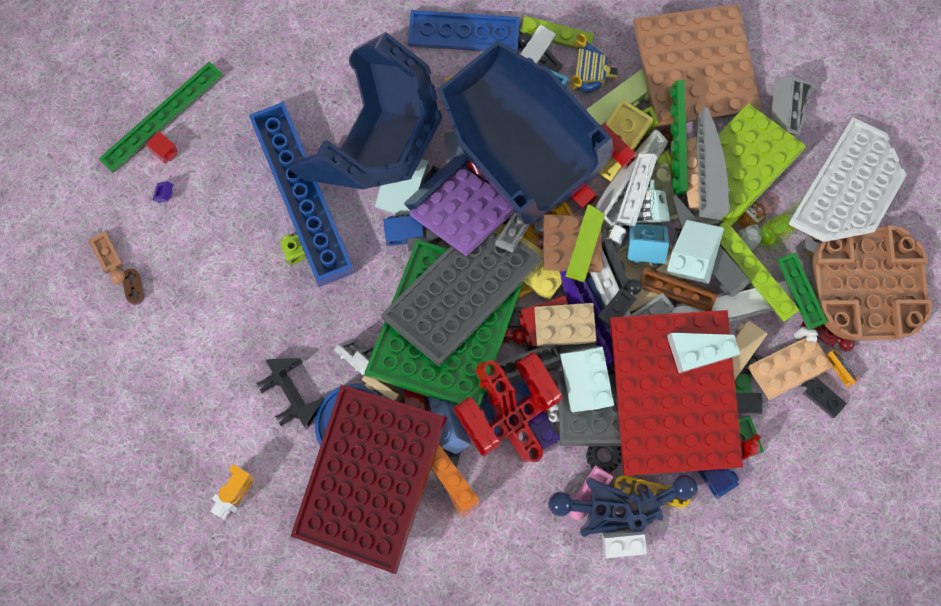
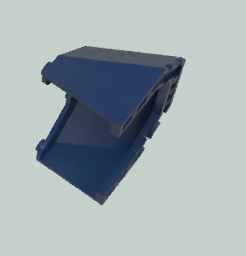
M384 32L354 48L349 56V65L355 71L363 107L341 148L339 149L330 141L325 140L317 154L308 158L298 156L292 160L288 167L290 171L303 180L364 190L412 178L442 120L441 110H438L436 100L438 98L435 86L431 83L429 75L431 74L430 66L387 32Z

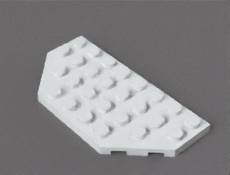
M852 117L791 218L789 225L823 242L875 232L906 177L905 170L901 169L899 164V158L895 149L890 146L887 133Z

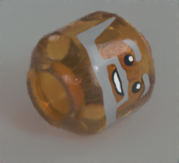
M754 202L738 219L739 224L743 228H747L749 225L759 226L766 220L765 207L760 203Z

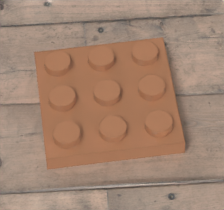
M544 215L543 270H568L584 216ZM601 229L588 272L601 273L602 271Z

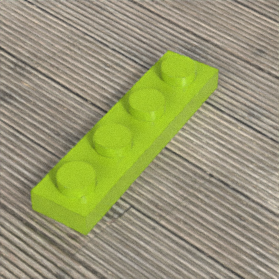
M524 16L520 29V35L522 33H529L533 36L538 27L542 25L556 34L551 43L578 50L581 49V46L575 47L573 44L575 41H579L576 38L577 35L584 34L587 42L591 45L595 35L594 33Z

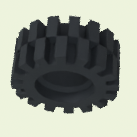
M589 446L586 458L591 469L596 465L611 473L619 466L622 454L620 446ZM606 448L611 452L612 458L609 462L604 463L598 460L597 451L599 449Z

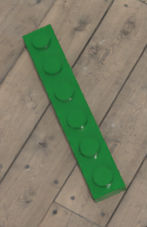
M677 80L672 84L669 91L670 97H672L670 115L673 116L670 128L671 134H673L671 151L674 152V159L671 165L674 171L672 188L675 189V195H683L688 191L685 80Z

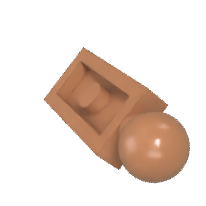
M106 231L89 239L106 274L111 272L110 279L113 283H123L124 278H126L123 270L118 269L123 264Z

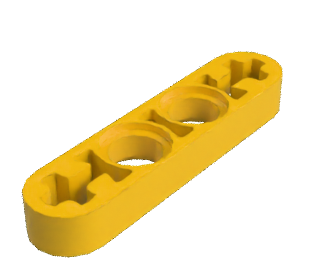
M619 476L614 482V487L620 490L621 486L618 483H621L622 480H625V484L630 486L632 482H635L633 492L639 495L637 486L641 484L647 485L654 496L659 489L667 490L671 488L670 486L628 476ZM625 487L622 492L630 494L631 488ZM674 499L672 502L664 505L682 509L690 503V499L683 501L682 504H679V500Z

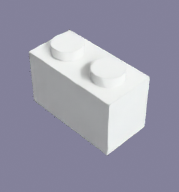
M621 530L602 533L603 552L606 558L647 554L643 531Z

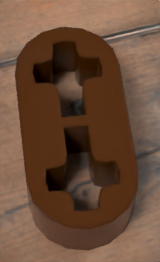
M127 269L124 271L126 278L123 280L125 297L130 304L138 305L144 300L141 277L135 269ZM130 274L136 276L135 278H133V285H131V282L129 281V279H127L130 277ZM132 289H135L136 293L140 294L136 300L130 297L133 295Z

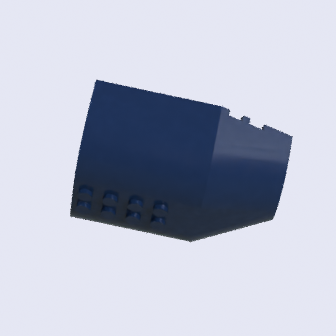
M498 40L438 88L463 153L525 224L535 223L543 219L544 215H549L589 183L604 168L613 154L612 138L549 68L544 65L543 67L540 66L533 59L522 56L518 51Z

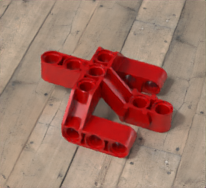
M531 352L516 363L518 372L531 394L525 396L517 403L515 399L516 390L511 386L504 374V370L500 368L499 364L495 361L480 362L476 367L477 376L481 380L479 386L481 389L484 388L489 395L488 401L494 406L496 418L488 423L483 416V410H480L475 401L469 396L454 407V412L481 456L489 454L500 446L499 442L508 437L523 461H540L543 457V450L527 422L540 412L549 410L562 400L560 391L542 361L534 352ZM487 365L490 367L489 375L485 371ZM497 382L501 385L499 392L496 390ZM525 405L528 406V412H527V413L524 412V406H525ZM510 416L513 417V423L511 425L509 424ZM495 427H497V429H498V434H497V435H495V433H494V431H495L494 428H495ZM521 432L523 433L522 441L519 440V434ZM530 449L533 450L532 457L529 456Z

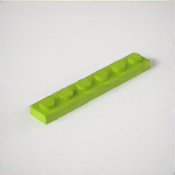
M727 221L719 226L724 228L720 246L749 278L751 284L783 323L799 312L798 307Z

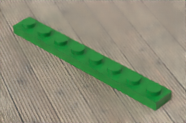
M209 61L105 152L99 160L114 173L146 145L158 131L163 130L223 76L222 73Z

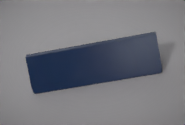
M456 156L416 191L404 205L410 211L417 209L449 177L455 175L461 166L465 167L468 158Z

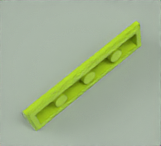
M587 205L566 273V277L585 282L605 216L604 213L591 205Z

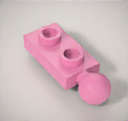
M596 465L588 476L607 485L613 479L612 474ZM586 480L574 497L575 500L591 501V490ZM570 512L571 517L575 520H581L586 514L584 512Z

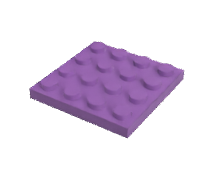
M461 166L455 175L449 177L417 209H412L410 216L467 257L504 223L514 211L492 186Z

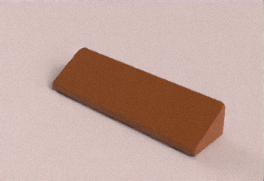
M647 266L644 267L640 278L643 289L657 294L664 293L668 298L704 311L712 310L717 297L716 291Z

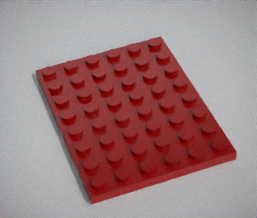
M728 310L610 318L623 476L743 468L733 359L729 358L679 373L667 335L670 333L730 335Z

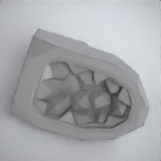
M749 225L737 233L751 251L754 250L763 237L762 229L758 225Z

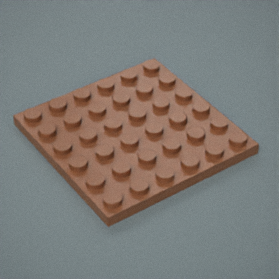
M739 4L640 17L633 20L650 104L659 121L656 127L671 125L673 122V116L670 115L672 97H670L669 91L672 84L677 80H685L686 123L696 121V116L704 108H708L712 119L737 115L748 103L757 110H762Z

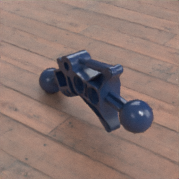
M681 475L674 480L671 488L654 496L647 485L645 492L641 488L639 489V495L635 492L626 494L618 488L588 477L586 483L591 490V501L574 500L569 494L560 491L551 495L548 501V508L552 514L559 517L566 516L571 511L589 513L587 522L580 528V533L583 537L590 534L614 532L617 529L631 528L634 532H641L647 525L653 523L654 520H663L664 516L660 506L676 498L681 500L691 499L697 492V483L691 476ZM622 497L627 498L630 502H635L637 510L631 511L628 503ZM603 504L605 509L602 512H596L595 508L597 505ZM622 506L625 508L622 514L615 513L618 507ZM609 521L627 522V524H619V525H617L616 523H613V524H605V523H607V522H609Z

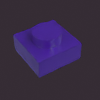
M168 181L157 183L152 200L157 203L169 202L174 184Z

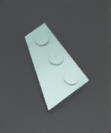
M670 333L667 335L679 373L740 355L734 335Z

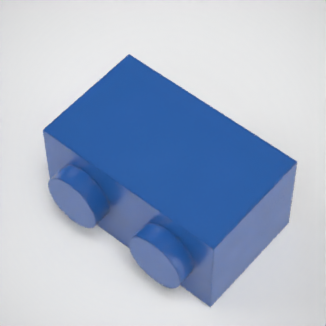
M410 214L406 215V217L389 216L387 219H383L386 246L408 244V238L424 237L422 224L412 218Z

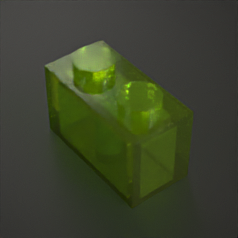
M786 212L766 222L762 228L763 237L760 242L768 250L788 240L795 230V227L789 225L790 218Z

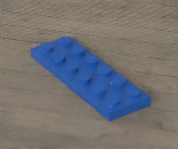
M411 10L408 46L485 51L498 40L518 51L520 17Z

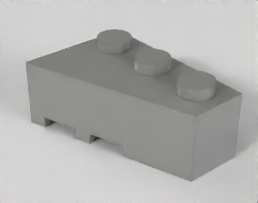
M794 76L780 77L774 80L771 120L792 136L800 134L806 116L804 113L805 106L810 103L811 99L808 97L811 89H814L815 83Z

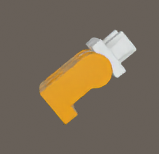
M234 464L228 470L232 473L229 481L219 489L218 495L215 494L212 498L216 503L210 512L223 520L226 519L230 511L236 512L238 508L235 506L241 502L255 480L249 473Z

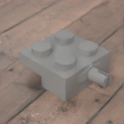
M353 338L338 344L334 351L338 353L340 359L352 365L355 372L364 375L374 346L370 345L365 348Z

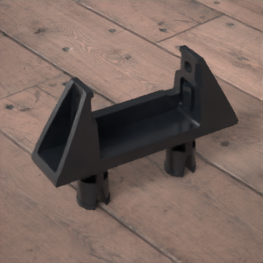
M301 358L267 359L266 362L272 373L269 377L256 383L258 388L262 387L260 391L263 394L278 385L282 388L291 404L289 409L275 416L277 421L282 419L279 422L282 427L284 424L297 418L300 419L305 430L308 429L324 397L306 405L291 378L287 375L288 372L303 363Z

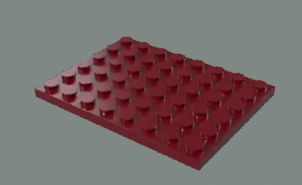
M341 384L291 537L397 574L447 417Z

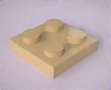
M366 376L362 378L366 382L365 386L373 392H381V397L401 402L404 398V394L388 383Z

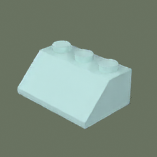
M597 346L560 354L571 412L614 406L603 347Z

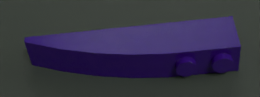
M560 271L568 305L593 303L596 333L595 344L596 346L603 347L607 370L613 369L611 329L597 318L601 310L586 281L582 282L566 277L567 271Z

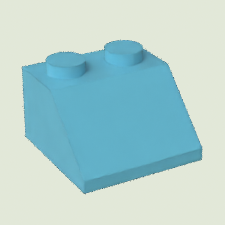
M636 223L635 226H629L627 260L637 263L643 261L652 264H666L669 246L667 226Z

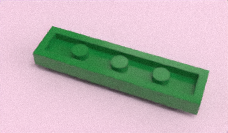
M793 253L777 260L778 266L807 330L826 324L825 315L797 254Z

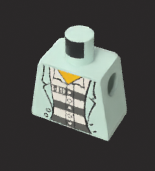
M650 180L636 223L668 222L670 217L666 193L655 190V180Z

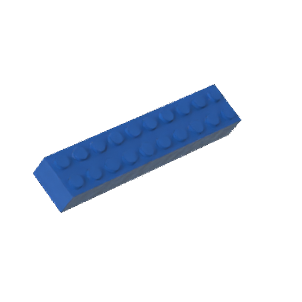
M284 102L250 114V121L318 287L354 274L353 266L318 183L303 180L288 169L294 158L298 156L307 158Z

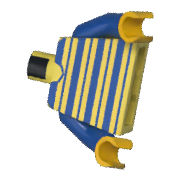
M584 34L577 35L576 38L579 41L577 40L573 44L575 47L581 46V49L578 52L576 75L569 79L574 82L570 85V89L577 88L583 92L591 93L600 89V87H604L606 77L616 79L617 67H608V57L587 42Z

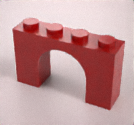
M605 123L599 124L612 138L614 150L611 157L626 170L637 159L638 155ZM585 185L572 198L586 210L587 205H591L598 196Z

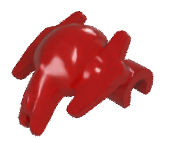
M753 434L752 438L746 441L740 439L743 450L742 461L759 453L760 445L757 441L761 438L760 435Z

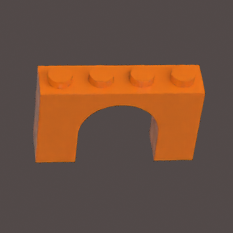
M438 445L431 470L448 492L451 503L462 518H464L479 507V499L442 447Z

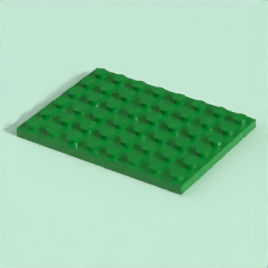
M416 240L392 303L448 249ZM523 283L440 367L384 321L364 376L456 406L471 396L470 398L480 407L485 389H481L479 386L481 380L477 376L476 367L482 361L496 362ZM487 365L485 371L489 375L490 367Z

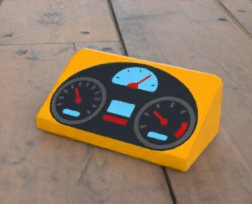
M836 349L826 355L833 365L832 368L846 387L849 388L859 381Z

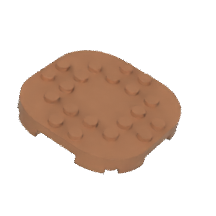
M888 225L886 227H877L873 233L819 242L813 256L815 295L827 320V323L824 325L833 334L853 341L901 340L920 331L929 320L932 311V299H928L925 263L928 262V259L920 241H916L909 235V231L898 226Z

